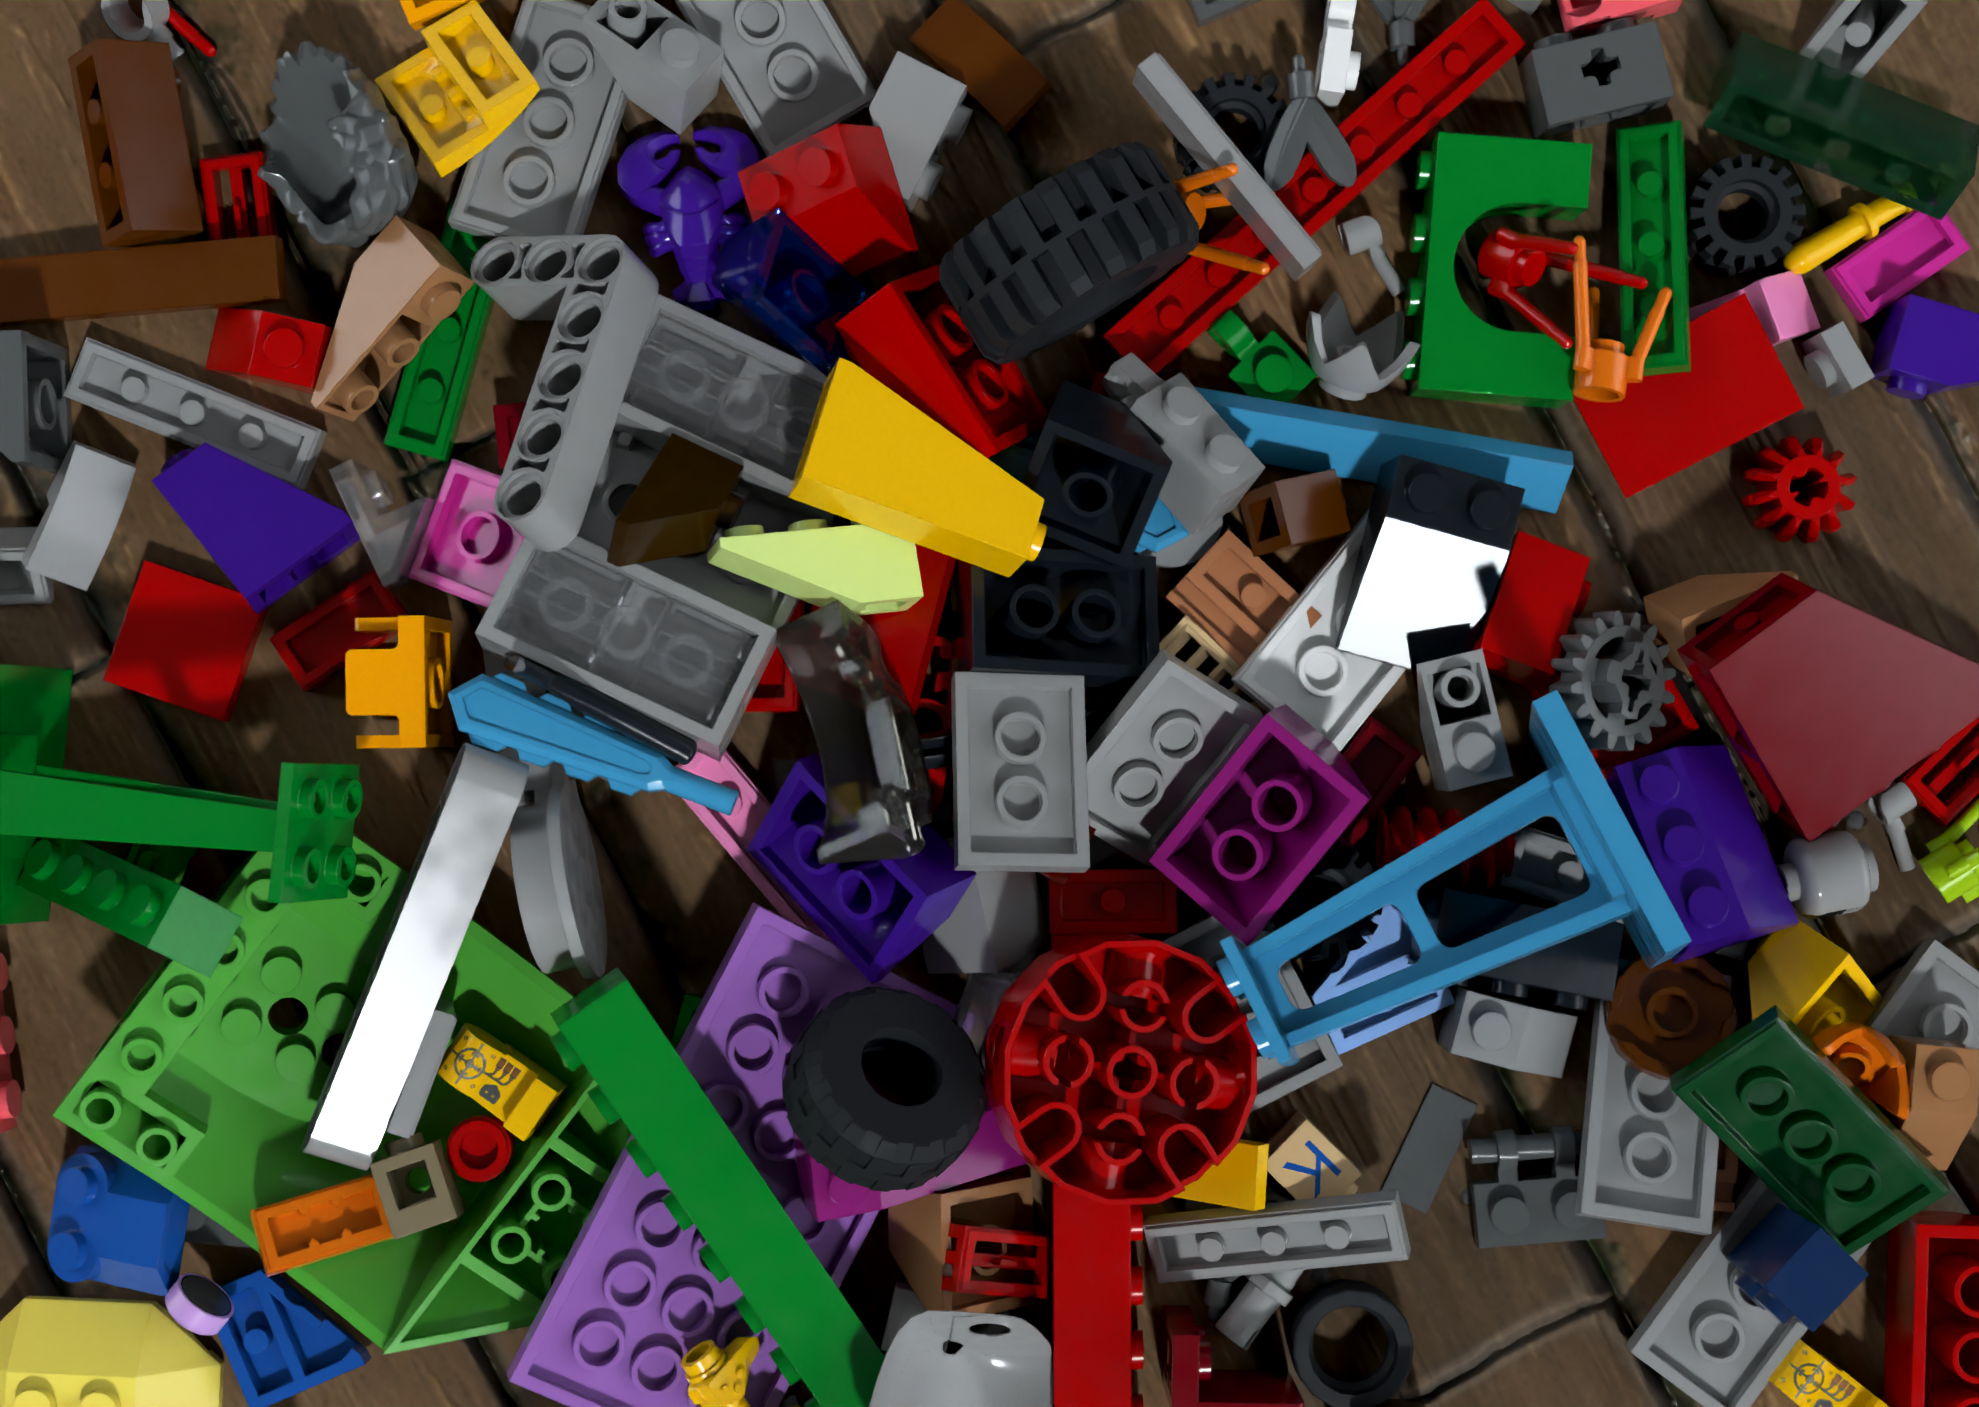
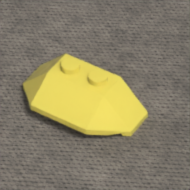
M29 1295L0 1321V1407H222L225 1361L213 1350L210 1349L208 1351L191 1331L176 1322L170 1313L157 1301Z

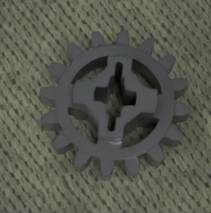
M1620 610L1593 612V618H1578L1574 621L1577 634L1562 635L1559 639L1562 647L1567 652L1565 658L1551 660V666L1561 672V681L1549 686L1550 693L1558 690L1559 694H1562L1564 703L1582 737L1586 738V744L1589 749L1633 751L1634 744H1649L1652 741L1650 727H1664L1667 723L1663 713L1660 711L1661 705L1674 703L1675 696L1665 690V681L1676 677V670L1664 668L1662 661L1671 650L1669 645H1655L1653 641L1658 627L1655 624L1640 625V614L1636 612L1621 613Z

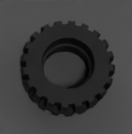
M1137 141L1134 143L1126 142L1114 149L1107 148L1097 152L1087 160L1082 159L1070 165L1063 172L1054 177L1050 176L1034 186L1035 188L1024 195L1017 196L993 216L984 219L974 227V230L969 235L962 237L954 244L953 250L945 254L939 268L940 285L983 357L999 365L1001 363L1008 364L1017 358H1025L1039 349H1044L1056 343L1063 337L1084 328L1095 319L1101 318L1124 301L1143 291L1145 287L1160 279L1169 272V269L1183 261L1187 254L1196 248L1199 242V225L1154 149Z

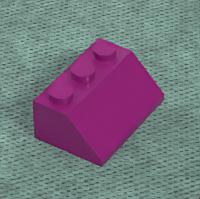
M1284 704L1266 713L1150 858L1149 862L1246 946H1249L1360 813L1372 796L1337 747L1288 705Z

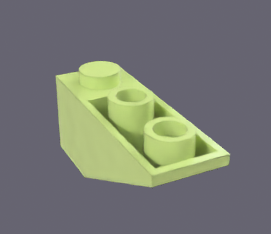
M808 519L788 525V531L764 533L763 526L761 525L737 526L725 530L724 537H720L707 553L709 564L844 617L907 611L924 597L915 543L851 521L850 526L827 527V521L824 519Z

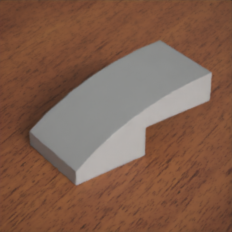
M73 440L46 493L49 506L22 557L24 568L87 591L120 518L136 471L135 464Z

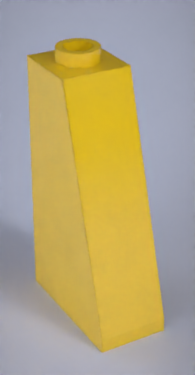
M839 357L825 380L788 498L1008 578L1026 560L1033 562L1040 552L1046 535L1047 526L1039 522L1045 499L856 364Z

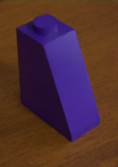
M203 443L194 451L192 449H185L176 453L162 466L161 474L151 480L167 503L257 615L361 540L353 521L345 511L207 443Z

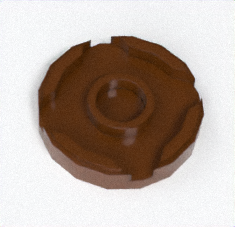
M1641 956L1635 958L1616 976L1613 1001H1605L1604 1003L1606 1030L1610 1036V1041L1616 1053L1636 1071L1643 1072L1660 1080H1670V1076L1735 1033L1738 1022L1736 1007L1734 1008L1733 999L1729 994L1731 990L1723 975L1703 958L1695 957L1673 964L1672 959H1669L1650 969H1647Z

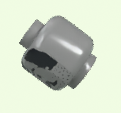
M1829 831L1819 835L1811 842L1806 841L1802 837L1795 838L1784 849L1782 864L1775 865L1790 901L1796 910L1808 919H1821L1857 912L1863 909L1869 901L1870 893L1875 892L1879 885V871L1872 849L1866 842H1858L1847 831Z

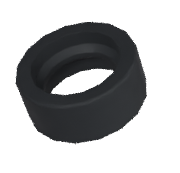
M1339 1279L1319 1285L1301 1299L1289 1322L1287 1345L1298 1377L1314 1397L1332 1407H1374L1381 1405L1400 1390L1411 1370L1414 1343L1407 1320L1385 1292L1366 1281ZM1347 1306L1363 1308L1375 1315L1384 1326L1388 1340L1386 1356L1380 1367L1367 1378L1353 1382L1337 1380L1325 1373L1316 1362L1312 1349L1314 1332L1320 1321L1333 1310Z

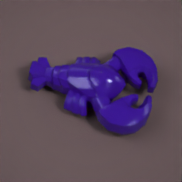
M707 126L693 131L695 143L709 144L720 148V151L717 153L709 152L703 146L694 149L701 163L712 174L721 179L716 183L701 170L687 165L676 173L665 188H661L669 181L677 169L681 151L671 150L666 157L656 159V156L667 149L681 145L678 133L660 131L639 138L625 149L617 164L620 194L634 207L641 208L662 218L660 222H650L643 227L642 232L646 235L644 240L649 247L648 252L651 257L656 258L664 253L674 251L676 262L679 264L681 276L685 277V282L675 288L672 294L675 302L684 306L688 305L694 311L714 309L716 302L727 301L729 294L728 286L714 279L715 274L718 272L720 245L742 248L746 243L745 236L748 233L746 223L749 220L747 214L738 212L726 214V211L745 197L737 172L761 161L762 155L746 134L731 127Z

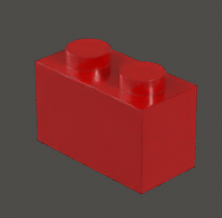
M1519 530L1514 534L1510 553L1472 650L1483 649L1489 673L1531 689H1535L1554 674L1557 676L1561 674V672L1551 666V660L1565 658L1567 652L1562 647L1559 639L1562 635L1567 634L1572 616L1577 618L1581 614L1589 598L1592 583L1584 578L1591 559L1590 557Z

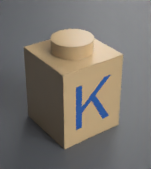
M1300 1110L1267 1142L1269 1143L1267 1171L1296 1200L1350 1195L1357 1192L1358 1186L1354 1182L1362 1175L1360 1170Z

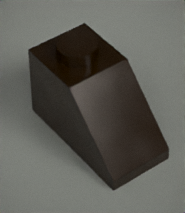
M672 433L617 517L607 562L622 567L706 551L719 529L727 530L733 528L741 513L746 497L737 493L744 466Z

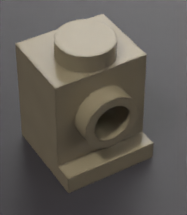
M422 1131L414 1133L413 1136L410 1135L409 1139L402 1137L384 1144L387 1157L369 1164L394 1240L456 1219L467 1211L464 1199L460 1197L441 1138L425 1143ZM414 1168H423L429 1173L431 1184L428 1190L418 1191L411 1186L409 1176Z

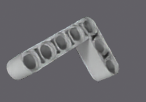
M610 234L499 237L484 244L476 253L471 263L470 273L472 280L513 319L555 320L494 499L495 511L500 518L536 548L545 552L559 551L568 546L577 536L582 526L658 295L659 283L657 277L619 237Z

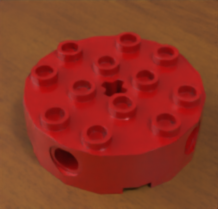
M1135 934L1083 935L1039 955L1004 992L985 1039L986 1095H988L989 1104L1004 1140L1042 1177L1064 1190L1106 1206L1158 1204L1185 1191L1184 1186L1199 1180L1213 1164L1218 1166L1239 1143L1257 1096V1046L1246 1025L1248 1021L1246 1014L1240 1011L1236 999L1223 983L1224 980L1202 958L1155 939H1145ZM1123 1059L1127 1060L1126 1071H1118L1113 1075L1115 1063L1121 1062Z

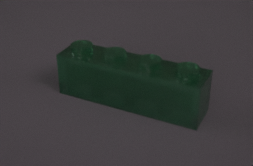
M1741 32L1713 79L1703 126L1939 220H1942L1974 177L1976 170L1979 125L1745 32Z

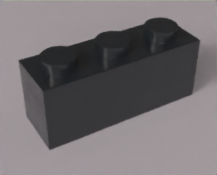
M1445 887L1420 888L1418 898L1438 940L1442 945L1450 948L1460 946L1547 910V908ZM1609 923L1474 977L1490 980L1488 988L1490 993L1527 999L1528 989L1531 988L1549 992L1547 1004L1586 1011L1588 1000L1613 1001L1625 924ZM1413 934L1408 964L1410 965L1417 963L1421 955L1420 948ZM1468 979L1454 984V986L1467 987Z

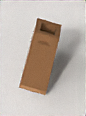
M395 215L354 263L311 398V403L316 409L354 422L361 413L373 406L379 396V392L402 366L413 360L419 351L420 345L443 319L450 316L458 308L461 298L475 283L468 272L431 232Z

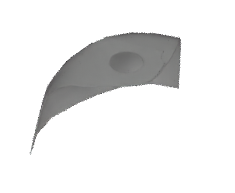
M927 1310L911 1317L897 1331L886 1352L869 1407H1053L1051 1345L1033 1325L1015 1316ZM988 1323L1007 1326L1011 1330L1004 1334L987 1335L975 1333L969 1328L973 1325ZM947 1340L962 1344V1347L954 1354H947L943 1351V1344Z

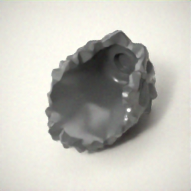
M312 41L301 42L297 53L285 51L283 57L278 58L276 61L277 71L274 72L275 80L272 81L270 88L275 98L269 107L275 117L271 126L260 131L261 140L267 146V161L264 165H261L257 175L276 191L278 198L290 213L297 215V222L305 226L310 235L319 243L325 245H349L353 248L365 247L376 239L395 215L402 217L408 211L418 182V173L415 168L414 159L410 155L408 140L400 130L397 117L389 113L378 85L367 79L361 67L354 66L350 62L349 57L341 51L333 52L321 45L316 47Z

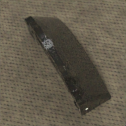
M836 600L777 628L775 644L794 679L806 708L822 764L826 793V819L822 840L816 849L819 864L904 859L920 853L926 845L920 827L932 822V791L929 770L926 766L922 740L901 683L894 680L888 672L882 657L881 643L872 627L839 600Z

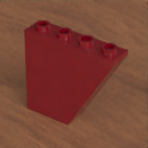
M1782 572L1677 650L1774 818L1808 842L1832 830L1842 818L1873 795L1886 790L1893 780L1924 757L1937 752L1944 742L1979 718L1978 662Z

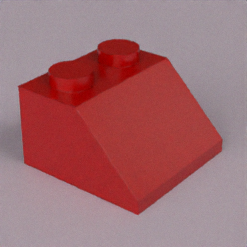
M837 123L737 172L756 234L811 294H821L919 250L881 127Z

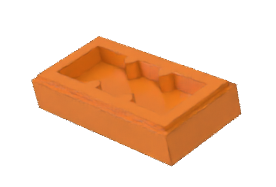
M372 1174L250 1210L249 1213L267 1277L393 1238Z

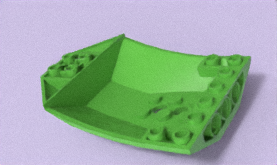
M353 833L352 848L356 854V871L352 882L348 885L347 898L283 904L268 902L273 852L251 851L211 899L214 903L243 917L211 978L166 957L139 991L52 1115L182 1198L258 1253L260 1251L249 1215L250 1210L372 1174L370 1167L367 1171L302 1152L311 1117L332 1067L325 1060L322 1054V1047L329 1037L339 1033H346L410 874L408 870L355 833ZM474 918L470 921L439 997L452 1002L457 1016V1022L447 1048L464 1023H470L486 1031L502 1043H508L567 1084L568 1087L533 1136L523 1142L514 1135V1157L510 1165L497 1177L484 1182H473L459 1176L451 1167L460 1197L464 1199L467 1211L458 1218L396 1240L393 1238L285 1272L383 1350V1355L531 1326L625 1147L624 1145H626L632 1134L621 1118L612 1125L607 1123L587 1093L598 1085L584 1064L572 1072L550 1040L553 1035L560 1031L550 1013L575 997V995L548 974L543 973L539 967ZM282 998H295L306 1006L308 1015L299 1026L283 1028L272 1021L269 1010L276 1001ZM437 1073L414 1133L422 1131L425 1143L441 1138L446 1151L448 1138L459 1123L477 1114L495 1115L471 1097L454 1088ZM385 1130L372 1163L387 1157L384 1144L402 1137L388 1133ZM414 1168L409 1176L411 1186L418 1191L428 1190L431 1184L429 1173L423 1168Z

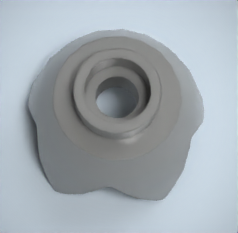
M1336 291L1331 294L1319 313L1310 311L1306 322L1307 352L1311 367L1319 376L1318 383L1329 394L1345 400H1362L1366 397L1367 393L1377 392L1390 384L1403 372L1421 345L1410 341L1402 351L1404 341V316L1402 311L1388 316L1360 334H1355L1348 319L1343 299Z

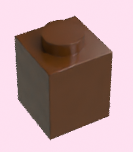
M1335 469L1272 482L1248 491L1239 502L1254 557L1312 544L1351 531L1346 512L1345 498L1340 490Z

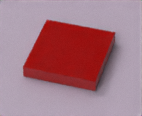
M144 560L103 680L221 721H230L269 607L257 615L237 590L152 561Z

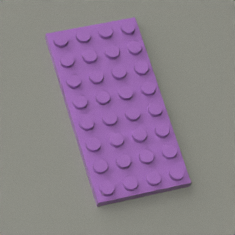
M753 902L675 1051L839 1289L879 1210L817 1222L801 1201L793 1130L787 1118L788 1113L782 1094V1081L787 1067L785 1064L797 1039L814 1016L821 1009L826 1008L834 998L848 991L850 993L863 990L865 987L901 989L917 994L922 999L933 1005L937 1004L950 1014L949 1017L959 1027L962 1026L968 1036H970L979 1016L892 971L881 981L872 984L832 941ZM632 1134L630 1135L627 1143L634 1139V1136ZM624 1147L506 1372L509 1382L569 1407H701L700 1404L695 1405L688 1396L687 1391L690 1383L685 1377L686 1372L681 1366V1360L685 1354L694 1346L706 1340H713L718 1348L724 1350L737 1337H757L760 1349L751 1364L744 1395L750 1406L778 1407L790 1385L769 1355V1352L779 1346L767 1328L755 1335L733 1302L740 1298L743 1293L730 1276L719 1283L697 1250L707 1244L698 1228L693 1224L683 1231L661 1200L662 1197L671 1192L658 1171L647 1179Z

